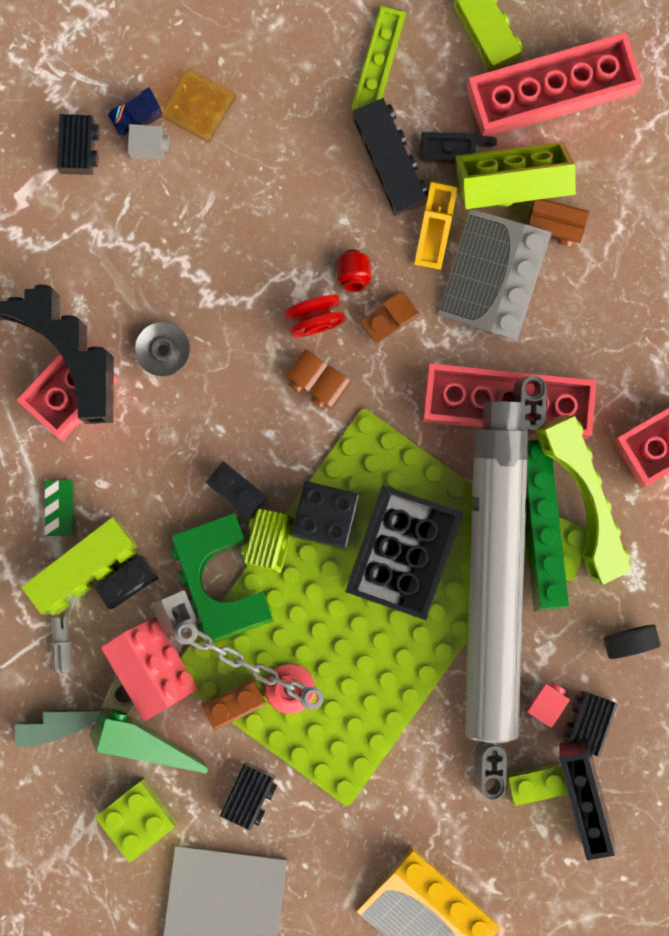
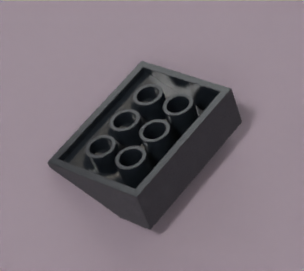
M382 485L345 592L427 621L463 517V512Z

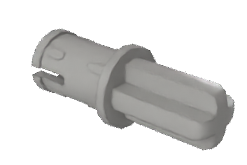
M69 617L51 618L53 643H50V646L53 647L55 673H68L71 671L70 645H72V642H69Z

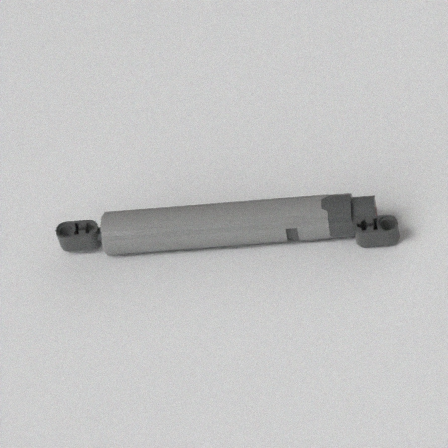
M535 375L521 377L516 381L513 402H484L483 430H474L465 736L474 741H483L478 744L475 750L474 785L482 795L490 800L499 799L506 790L507 756L500 747V743L516 740L519 733L528 430L540 428L546 418V383L541 377ZM529 381L535 387L532 396H529L525 391V386ZM534 401V405H525V402ZM525 414L533 415V420H525ZM494 778V786L489 790H485V783L489 779Z

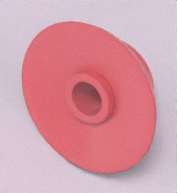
M286 663L273 669L277 672L278 679L287 683L297 681L307 687H315L312 675L307 669L298 664ZM270 673L267 677V680L272 681L270 679V676L274 675ZM278 683L274 685L265 684L266 698L269 704L277 711L294 714L305 709L299 700L285 692L284 686ZM294 685V693L300 695L303 689ZM314 693L308 695L309 703H311Z

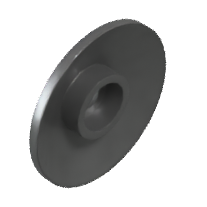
M156 322L150 324L142 330L136 340L135 355L137 361L145 371L152 375L160 377L173 375L179 372L189 359V339L185 332L173 323ZM162 346H166L169 348V352L166 355H160L159 349Z

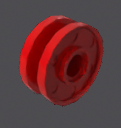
M339 295L316 297L284 311L286 321H299V323L289 328L291 337H306L343 324L346 321L344 312H331V310L341 304Z

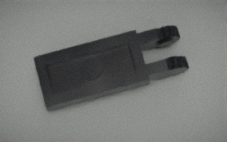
M422 132L420 162L456 163L455 156L479 153L476 152V145L480 147L496 146L497 138L493 136H476V134Z

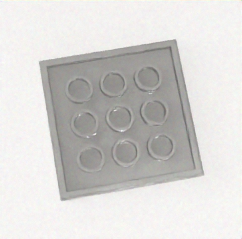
M176 845L163 936H278L287 859Z

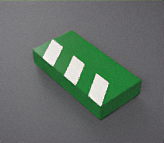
M73 480L45 481V536H74Z

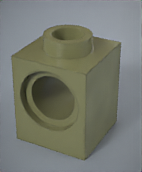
M116 675L101 707L110 711L112 709L124 711L130 717L135 705L131 699L128 701L119 699L117 692L119 687L123 685Z

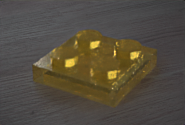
M188 68L161 115L167 121L210 144L235 101L236 94Z

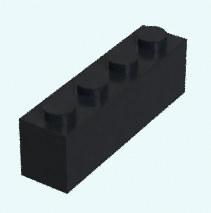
M384 98L353 110V121L394 216L425 204L427 200L426 195L429 194L424 180H419L416 175L417 163L412 154H407L404 147L407 141L402 129L397 130L393 120L396 119V115L392 105H386Z
M588 738L559 743V760L586 860L615 856L614 836Z

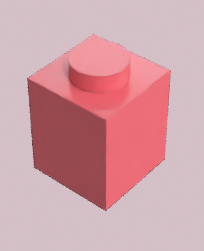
M551 682L550 686L542 683L524 711L552 728L570 699L564 696L566 690L554 682Z

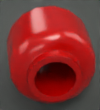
M350 249L337 258L335 268L338 285L348 292L364 290L372 280L369 257L359 250Z

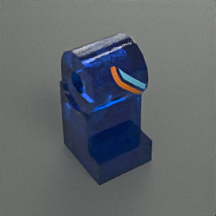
M150 87L141 91V95L115 107L108 113V117L119 136L129 134V124L148 125L164 117L161 107Z

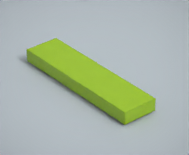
M380 5L352 103V110L383 98L406 12Z

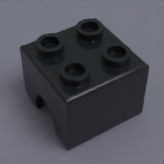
M304 481L291 534L292 538L346 551L360 494Z

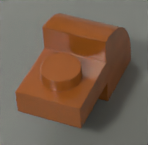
M400 292L385 301L380 308L361 320L360 323L377 345L395 331H399L420 316V312L406 293Z

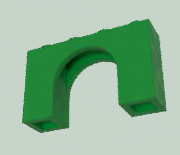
M235 513L172 536L174 542L173 545H170L172 555L175 561L180 560L183 568V570L179 571L181 581L184 587L189 586L192 596L188 597L193 612H198L201 620L200 623H197L198 631L208 635L212 640V644L274 622L263 591L234 602L224 603L211 599L203 588L202 577L208 562L216 555L240 547L246 542Z

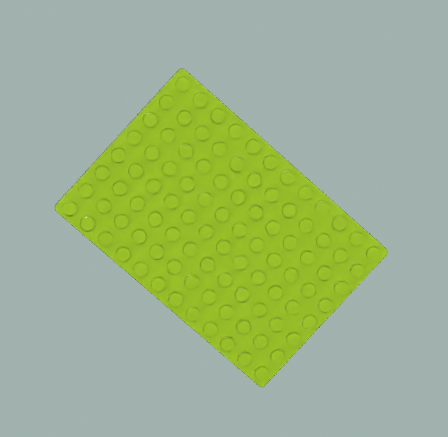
M362 409L309 481L360 494L346 551L290 536L281 573L247 566L222 602H234L263 591L274 622L213 644L219 648L228 646L243 655L244 661L253 666L263 664L274 669L282 664L294 663L309 671L313 677L315 687L320 689L323 694V703L319 708L314 710L305 708L294 714L279 712L269 704L266 698L265 683L255 678L267 704L231 723L345 806H350L468 641L473 485L367 409ZM382 485L463 512V517L427 621L345 592ZM302 492L286 512L287 515L294 519V522ZM525 534L524 561H525L526 558L528 557L527 544H526V534ZM199 635L194 640V642L205 646L203 641H207L206 639L202 640ZM190 644L180 658L198 688L192 694L204 703L254 678L252 670L242 665L239 667L230 666L219 659L218 652L210 648L200 650ZM226 651V655H222L234 663H237L235 658H239L229 651ZM258 668L260 673L256 674L267 679L270 673ZM315 693L310 704L315 703L317 700Z

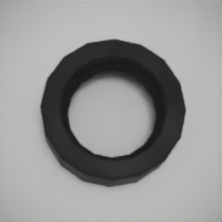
M654 624L616 632L603 637L609 659L628 657L654 650L661 646L656 625Z

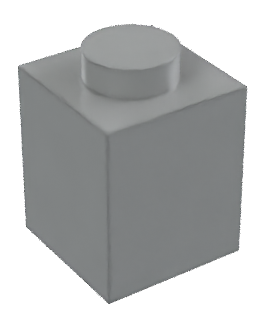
M129 124L128 153L130 158L163 161L164 152L169 151V135H165L163 127Z

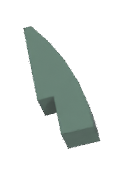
M104 709L48 710L43 712V722H19L15 724V747L35 746L70 736L95 722Z

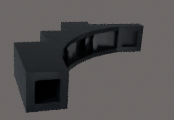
M39 284L35 285L32 289H25L24 299L9 297L7 301H0V321L7 320L33 329L46 337L63 357L75 386L78 419L85 424L113 423L114 357L103 347L93 346L89 347L87 351V326L78 317L73 315L61 316L60 319V295L51 286Z

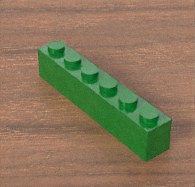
M539 440L528 441L525 534L534 612L563 610L569 607L553 459L543 454Z

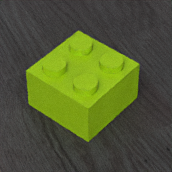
M145 778L95 817L129 863L178 824L177 820Z

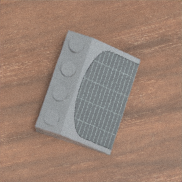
M470 209L438 315L518 340L552 232Z

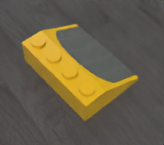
M412 846L356 910L383 936H494L500 929L499 924L493 917Z

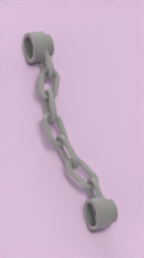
M180 622L174 628V638L178 643L191 644L200 650L210 648L218 652V657L221 661L232 667L242 665L252 670L253 677L265 684L274 685L278 683L286 687V692L291 697L299 700L306 709L314 710L322 705L323 694L320 689L312 686L307 687L297 681L287 683L278 679V674L275 670L263 664L253 666L245 662L240 652L228 646L219 648L213 645L211 638L198 631L191 622ZM184 627L191 630V635L187 639L181 636V630ZM197 635L207 640L203 641L205 646L194 642ZM226 651H229L239 658H235L237 663H234L222 655H226ZM258 668L273 674L274 676H270L272 681L257 675L256 673H260ZM292 685H295L303 689L300 695H297L291 691L295 690V687ZM310 693H315L317 696V700L313 704H310L307 699Z

